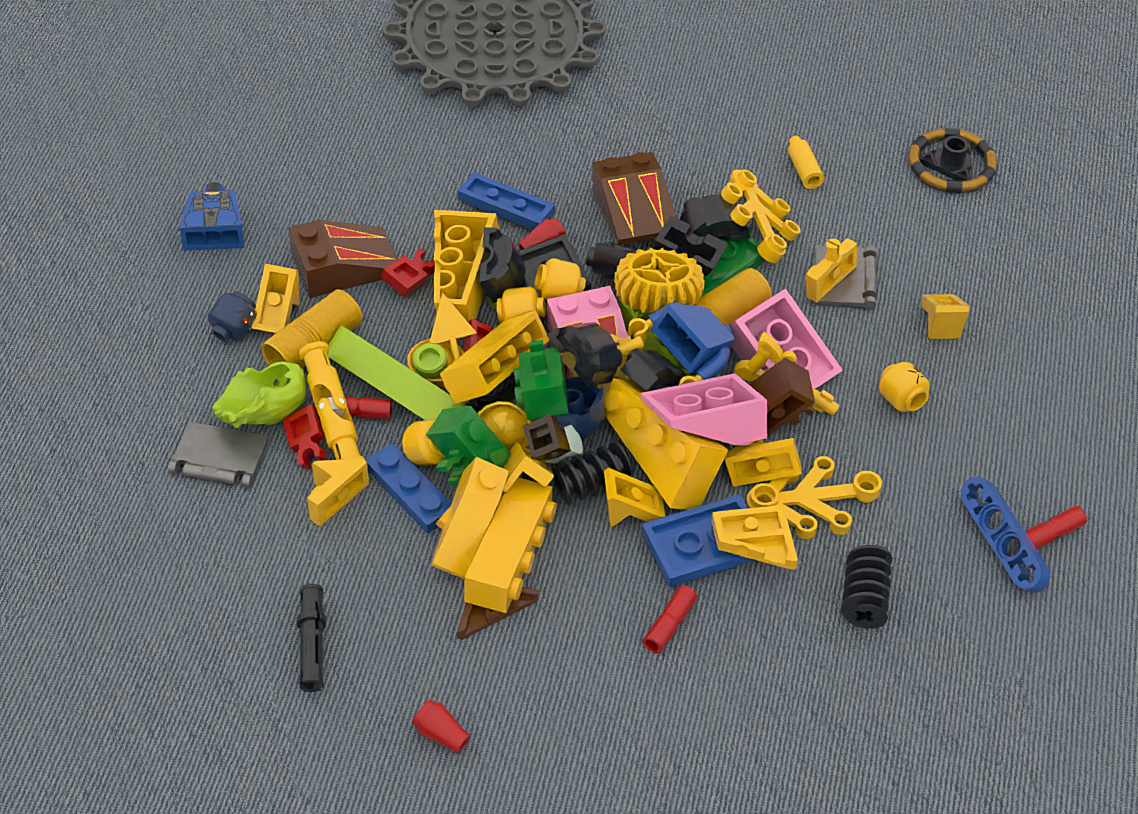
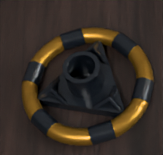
M940 128L928 131L917 137L911 144L908 152L909 165L919 180L945 192L961 193L979 189L990 182L997 170V157L992 147L981 137L957 128ZM941 139L944 140L943 148L920 155V152L928 143ZM971 145L986 160V167L974 179H972ZM925 166L954 180L939 178L931 174Z

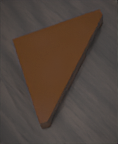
M522 587L519 599L511 601L506 613L466 602L457 630V639L463 640L538 602L540 590Z

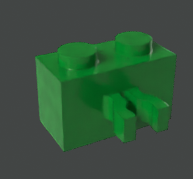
M543 340L529 342L530 352L519 353L520 367L514 368L517 386L515 387V396L518 408L524 407L527 420L539 419L549 414L554 416L569 414L566 375L561 353L556 347L544 349Z
M472 406L443 409L426 434L445 457L440 460L436 469L439 472H448L451 468L453 470L452 476L448 479L451 486L459 484L462 472L476 457L503 468L511 456L509 450Z

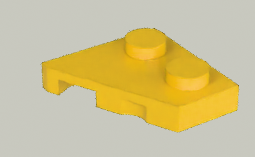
M783 505L712 512L711 522L718 550L790 570L797 569L798 559Z

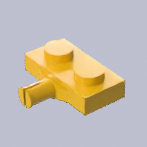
M835 238L829 239L826 242L827 254L825 258L817 265H813L806 274L807 298L817 303L857 267L856 242L848 238L841 244Z

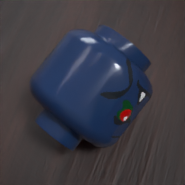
M234 291L233 294L224 293L207 316L208 322L213 327L211 333L224 342H228L229 339L242 340L256 319L255 303L238 291Z

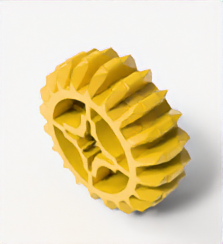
M649 247L648 251L638 249L635 254L628 253L626 258L620 259L617 272H615L614 283H616L617 297L622 298L623 304L630 305L632 310L640 309L643 314H646L647 312L654 313L672 302L692 306L699 304L705 280H703L702 267L696 263L695 259L688 258L687 254H677L676 250L666 251L663 248L654 250Z

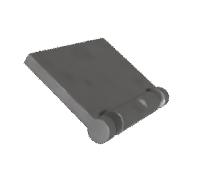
M816 245L815 265L825 258L827 254L826 246ZM857 247V267L817 303L814 302V305L874 309L876 307V247Z
M189 422L173 459L169 462L168 473L177 474L179 465L182 464L184 465V476L232 485L237 483L238 475H243L242 486L250 488L269 443V436Z

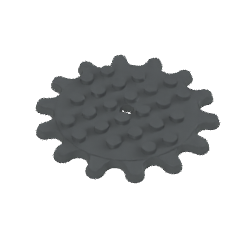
M393 0L395 9L407 17L401 21L385 23L382 27V33L388 41L406 44L405 48L392 54L391 61L397 70H424L426 73L420 78V86L425 93L435 94L444 88L455 87L462 90V99L469 107L479 106L482 100L490 94H503L510 99L514 106L522 107L528 103L531 97L530 89L534 87L545 86L558 93L566 92L572 83V78L566 73V69L571 67L591 69L595 67L599 60V54L596 50L586 47L583 43L603 38L607 31V25L601 20H590L581 15L592 9L595 0ZM494 30H495V31H500V32H497V33H496V36H493V32H490V31H494Z

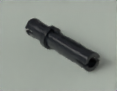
M313 583L303 585L300 588V614L297 616V627L300 629L299 688L305 692H317L324 687L323 629L326 627V615L323 613L324 590L322 586Z

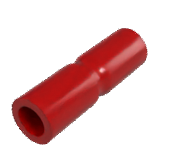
M345 396L351 417L391 419L392 399L365 397L356 399Z
M1073 506L1025 532L1035 548L1039 549L1054 541L1056 537H1062L1085 525L1087 517L1082 508Z
M682 585L672 596L664 608L663 614L657 618L642 640L644 646L649 651L661 653L677 630L678 624L684 620L698 599L693 589Z

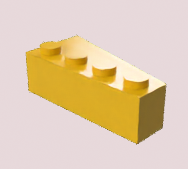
M434 210V305L436 314L443 292L467 322L471 319L476 320L485 294V290L479 283L481 263L490 257V253H486L482 247L484 227L499 229L496 213Z
M613 378L605 395V417L670 508L689 510L701 506L728 449L715 439L670 427L641 400V393L649 391L635 381Z

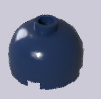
M580 377L566 378L569 414L557 415L556 418L560 426L572 425L582 441L594 434L603 423L606 412L604 391L602 387L599 389L597 385L587 387Z

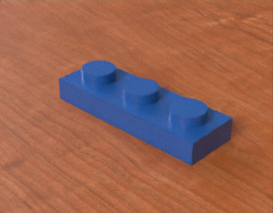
M475 172L470 175L458 190V200L487 212L496 213L497 216L532 230L545 218L550 220L555 214V204Z
M393 443L365 459L368 472L427 534L438 528L435 523L452 503Z

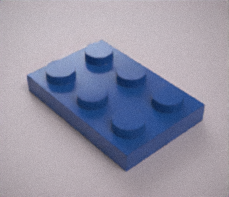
M740 494L642 524L641 533L669 587L755 561L754 559L718 550L711 522L712 512L747 509L748 507Z

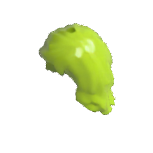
M280 361L269 365L262 371H257L254 368H246L243 372L238 371L236 376L231 379L230 384L226 386L224 393L214 402L212 411L216 418L221 419L226 424L233 425L235 428H239L242 424H277L283 421L284 418L294 414L304 404L307 395L304 370L300 368L299 364Z

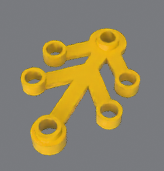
M736 169L731 173V180L721 191V196L731 204H736L741 197L746 198L747 202L744 205L738 204L730 213V216L734 222L741 226H745L754 216L764 238L757 247L759 254L770 263H778L786 253L785 248L787 244L782 237L774 234L770 224L789 241H793L801 230L791 220H786L785 222L780 220L784 219L791 210L784 200L776 198L773 201L758 188L757 178L753 173L745 169Z
M820 456L814 460L813 468L795 490L781 492L787 484L796 483L800 475L774 479L769 484L760 483L748 492L746 505L748 508L783 505L788 523L795 527L796 535L802 539H811L816 535L817 520L810 515L802 516L788 506L798 505L828 521L830 523V530L833 533L845 535L851 529V515L845 511H838L822 501L856 497L860 502L870 503L879 497L882 480L878 474L872 471H861L856 474L853 483L817 487L821 480H827L832 477L835 466L831 458ZM820 466H824V467H827L828 469L824 470V469H820L819 467H820ZM836 521H842V522H844L845 524H844V525H840V524L836 523ZM807 525V526H810L811 528H810V529H805V528H803V527H801V526Z

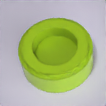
M426 343L419 346L413 354L415 371L424 378L431 379L440 376V373L448 365L445 350L435 343Z

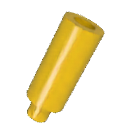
M799 136L791 137L789 139L788 154L804 187L807 189L819 187L824 182L825 177L808 142L801 140Z

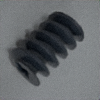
M619 442L610 443L608 448L600 446L596 449L595 453L590 450L583 453V457L575 455L571 457L570 462L563 459L558 462L557 467L555 465L552 466L555 486L567 505L573 503L572 493L574 492L581 501L584 500L585 488H588L590 493L596 496L598 494L597 484L600 483L606 491L604 471L607 468L631 476L632 470L627 454Z
M862 545L852 549L847 555L841 612L849 623L857 627L875 629L887 623L888 615L886 612L889 608L887 600L890 596L888 588L891 584L889 576H891L892 572L891 564L893 557L891 552L885 547Z

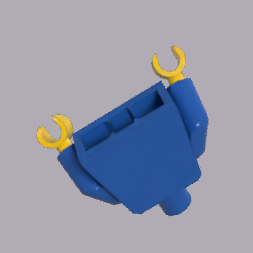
M672 302L648 315V320L635 318L628 325V336L635 333L634 338L640 336L643 344L647 341L648 331L652 330L689 373H695L694 377H683L679 385L711 379L717 376L725 368L731 354L729 348L734 342L731 327L722 324L708 308L703 306Z

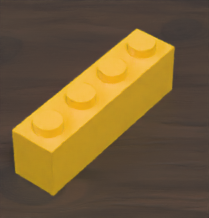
M536 310L503 321L440 373L444 386L454 404L487 395L514 372V368L520 366L519 353L530 352L529 342L543 340L545 345L550 340Z
M518 477L509 490L503 494L465 576L464 602L506 613L511 601L519 599L523 586V579L521 578L524 573H530L535 556L533 551L535 547L541 548L546 532L544 526L546 522L552 523L555 516L557 503L552 501L553 486L547 485L544 487L538 482Z

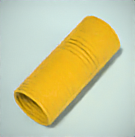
M747 268L703 295L699 299V304L693 306L708 308L722 324L730 326L738 317L740 318L770 299L772 293L765 277L757 270Z
M335 290L262 344V354L268 365L276 362L285 361L299 364L300 368H303L306 365L300 359L299 350L303 346L317 341L325 342L328 345L340 325L350 331L357 328L363 320L360 307L348 293L343 290Z

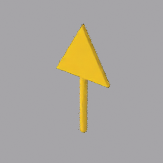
M442 292L430 343L441 344L450 341L455 361L460 357L456 339L477 334V332Z

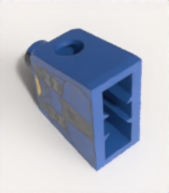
M212 182L206 185L205 191H196L189 194L180 222V233L184 251L245 248L242 223L234 191L224 190L220 183Z

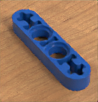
M980 477L968 479L962 486L961 499L1013 582L1019 588L1032 593L1044 590L1050 580L1049 568L996 486L992 482ZM978 488L982 489L980 491V495L983 498V500L985 502H988L989 504L985 505L983 502L976 500V498L978 497ZM1000 511L1003 516L1002 523L998 528L992 530L990 518L994 513ZM1014 538H1018L1020 541L1019 552L1009 557L1007 553L1008 543ZM1025 563L1027 567L1035 570L1032 573L1034 577V580L1032 582L1027 580L1029 579L1030 574L1026 567L1021 566V564Z

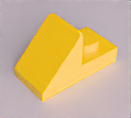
M265 264L255 308L257 316L252 324V329L276 334L289 324L292 306L299 307L300 304L298 270Z
M955 294L922 295V308L928 312V338H960L969 313V305Z
M794 438L764 443L763 439L756 440L750 445H737L727 452L725 456L733 487L802 474V466Z
M326 460L312 463L314 483L317 487L307 497L310 520L321 527L369 485L368 466L365 460Z
M607 468L604 471L611 527L629 515L646 522L665 517L663 497L655 486L611 468Z

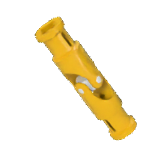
M317 341L303 346L299 350V356L305 362L308 371L306 379L329 449L333 450L336 460H365L363 456H360L356 444L358 435L347 408L337 371L331 366L327 355L329 353L327 343Z

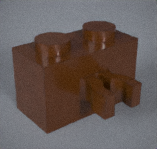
M783 358L749 384L767 399V437L787 422L793 425L800 423L799 414L801 412H805L807 415L814 413L813 404L815 403L809 371L787 358Z

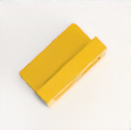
M517 441L509 451L511 456L503 469L509 471L503 492L506 493L522 471L544 487L549 484L554 475L546 462L532 459L530 449Z

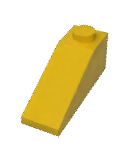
M478 457L465 468L456 489L431 566L465 579L499 503L509 473L508 470Z

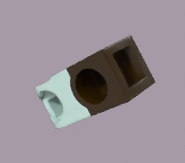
M549 414L523 425L532 459L556 464L566 457L579 455L583 451L581 438L573 426H560L554 415Z

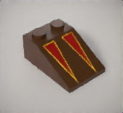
M638 152L631 156L609 157L602 161L592 162L593 194L618 245L656 239L670 215L676 218L662 169L653 152Z
M316 220L288 227L291 254L309 298L329 294L337 289L344 290L383 280L381 279L383 269L397 260L383 227Z

